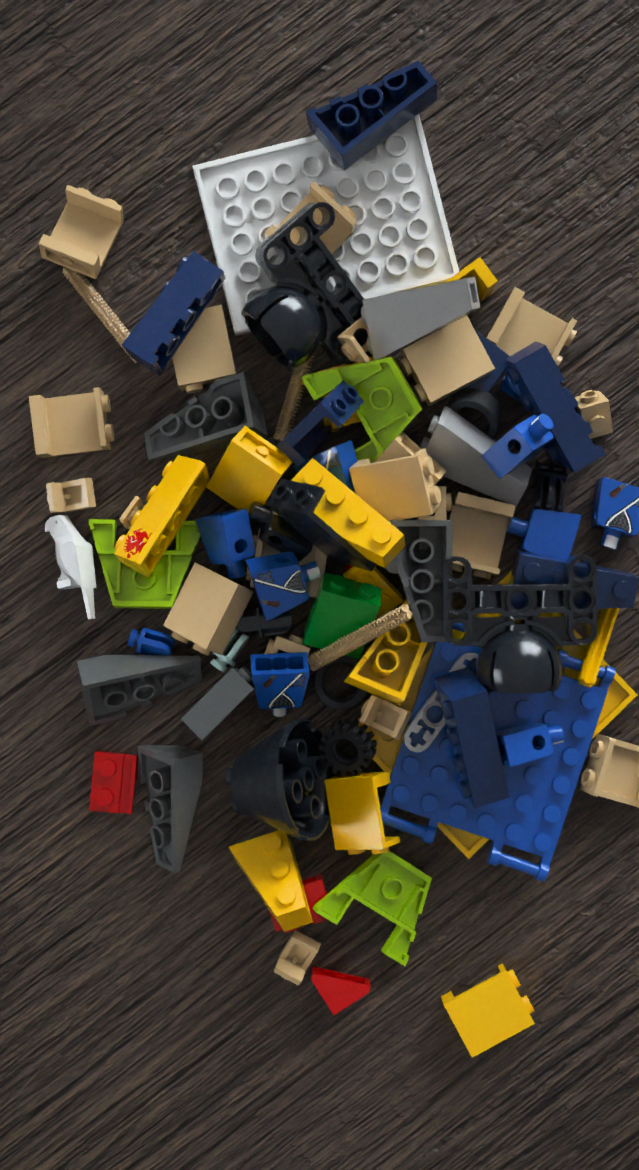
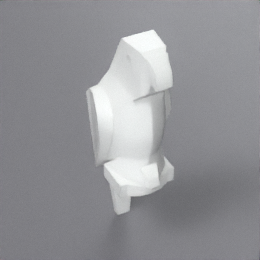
M67 515L50 517L45 524V532H50L55 541L56 560L61 570V575L57 581V588L74 589L81 587L87 618L95 619L93 588H96L93 547L79 534Z

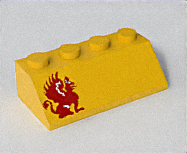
M178 455L174 462H168L162 472L163 479L158 486L154 485L149 491L146 498L148 502L142 511L138 510L134 514L130 522L132 527L126 535H121L114 547L116 550L114 555L118 561L143 576L150 577L210 481L206 464L200 460Z

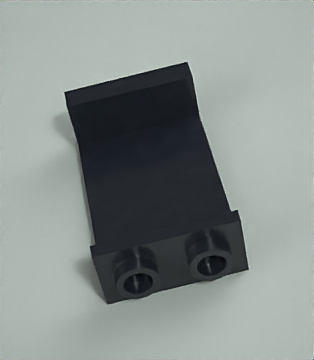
M281 479L274 489L267 506L332 561L373 571L376 563L366 559L314 513L325 490L322 487Z

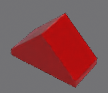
M312 966L311 980L333 1015L370 992L369 978Z

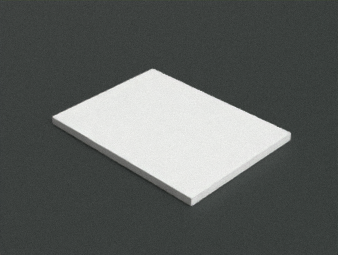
M419 114L345 171L315 135L192 166L217 266L224 271L226 278L222 285L235 337L251 333L245 323V318L241 315V311L247 301L259 291L275 286V283L270 280L258 265L255 258L256 249L266 240L265 232L273 224L277 227L310 193V184L313 181L320 187L325 185L335 196L334 200L341 207L343 205L349 207L356 215V230L337 249L333 257L364 299L444 283L459 272ZM271 247L268 250L267 258L273 264L276 262L278 255L277 251ZM329 277L326 283L329 292H332L335 288L333 277Z

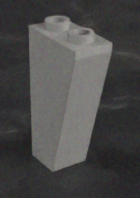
M475 277L362 300L361 315L363 322L367 324L369 333L367 337L368 350L373 354L374 360L389 357L479 309L480 303Z
M444 406L440 417L433 416L427 430L432 435L430 438L424 436L420 448H426L427 454L447 471L443 475L444 477L507 504L517 506L528 486L532 468L527 464H523L499 479L481 457L496 442L455 411Z

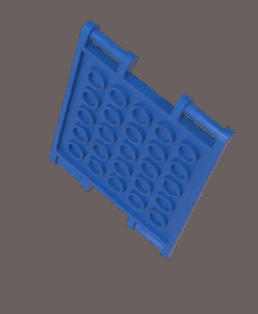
M454 623L452 625V629L465 633L463 624ZM435 642L407 727L436 689L433 678L448 673L462 654L473 652L479 655L482 648L477 646H454L448 642ZM558 649L557 652L561 659L562 668L564 666L580 672L584 660L569 656L566 651ZM475 658L471 661L465 659L463 664L470 671L476 672L475 662L477 660ZM608 665L600 667L597 676L600 680L597 687H585L580 685L578 680L562 675L561 684L557 691L548 690L545 693H500L495 688L494 691L487 692L495 731L535 722L546 724L547 727L559 725L564 734V742L552 745V755L512 767L503 765L509 798L474 808L468 798L464 799L462 797L458 784L462 780L453 762L454 751L448 739L446 724L425 751L413 752L409 750L402 739L390 775L391 783L387 784L380 804L383 827L385 825L421 837L423 842L429 844L433 842L438 822L491 839L493 842L487 858L488 864L494 866L501 864L533 875L536 880L545 882L609 686L615 675V668ZM431 706L428 708L426 717L430 722L436 723L442 719L443 712L441 707ZM422 719L417 723L423 726L417 734L411 732L409 735L412 739L410 744L413 746L416 743L421 745L424 743L425 740L422 738V734L426 729L430 734L435 729L427 726ZM390 806L429 818L426 827L388 814ZM503 844L541 856L539 863L535 864L502 853Z

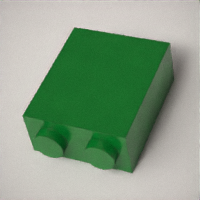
M324 572L305 624L303 644L323 649V647L326 648L329 644L332 645V642L335 643L338 639L341 640L344 636L347 637V634L350 635L353 631L356 632V629L359 630L362 626L365 627L371 621L374 622L381 607L382 588L369 583L350 580L341 575H332ZM365 644L348 652L345 656L360 659Z

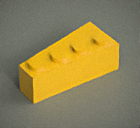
M312 458L291 480L322 487L325 490L314 513L366 559L386 568L405 547V538L402 532L315 459Z
M407 597L402 603L404 606L405 603L409 606ZM413 615L406 623L400 624L397 628L378 636L344 682L396 705L402 703L406 698L428 643L421 642Z

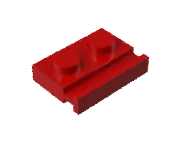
M95 751L89 811L127 813L130 815L133 813L138 755Z

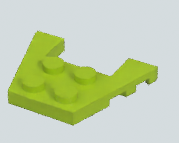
M394 357L311 373L301 377L314 401L331 392L342 380L358 391L359 396L364 402L355 412L371 441L354 450L357 461L369 458L370 463H375L392 441L423 410Z
M89 519L90 530L93 534L95 547L100 558L113 607L172 609L201 537L196 521H185L176 534V550H166L150 577L147 578L118 561L114 555L116 551L114 549L117 532L116 520Z
M390 850L382 854H373L319 900L312 909L337 925L353 899L358 900L396 924L381 951L396 962L406 966L409 959L407 953L410 942H414L416 935L414 929L419 914H422L432 878Z

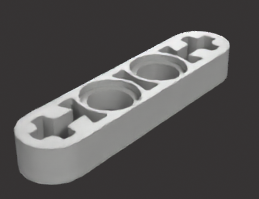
M473 652L462 654L448 673L465 668L466 666L463 664L465 659L471 661L475 658L477 660L479 655ZM436 689L403 734V741L406 747L413 752L425 751L446 724L444 715L436 723L430 722L426 717L428 708L431 706L441 707ZM422 719L427 726L435 729L431 734L426 729L422 734V738L425 740L422 745L416 743L413 746L410 744L412 739L409 735L411 732L417 734L423 726L417 723Z

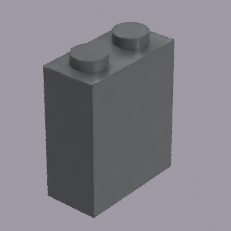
M235 665L181 720L203 740L254 689L251 672L245 666L239 668Z

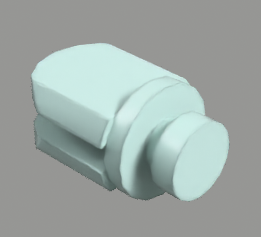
M235 628L223 654L214 653L218 657L217 659L213 658L210 664L224 673L227 670V663L233 667L235 666L236 662L234 660L249 639L248 635L242 634L226 656V652L240 632L238 628Z

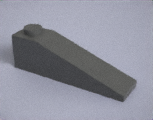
M243 371L215 381L204 394L198 398L194 396L183 409L176 414H169L144 432L148 460L156 461L177 457L178 455L182 456L228 447L231 440L244 426L262 438L268 436L263 408L247 374Z
M391 520V524L402 532L405 538V547L394 558L421 642H447L442 633L441 570L444 561L452 557V520ZM451 563V564L449 565V567H448V573H449V575H450L451 577H452V563ZM452 594L450 595V597H449V599H448V603H449V606H450L451 608H452ZM452 625L450 626L448 632L451 639H453Z
M102 655L77 661L89 726L119 720L127 716L126 711L140 704L144 708L151 705V699L164 693L172 695L202 681L201 660L199 656Z
M178 745L137 746L138 777L140 784L145 783L148 800L144 801L146 811L150 810L154 826L151 827L150 834L156 863L176 874L181 870L202 785V752Z

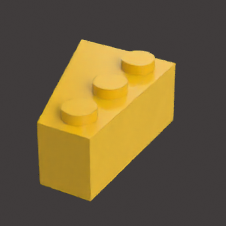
M278 830L229 846L237 864L243 870L284 932L313 923L293 845L287 833Z

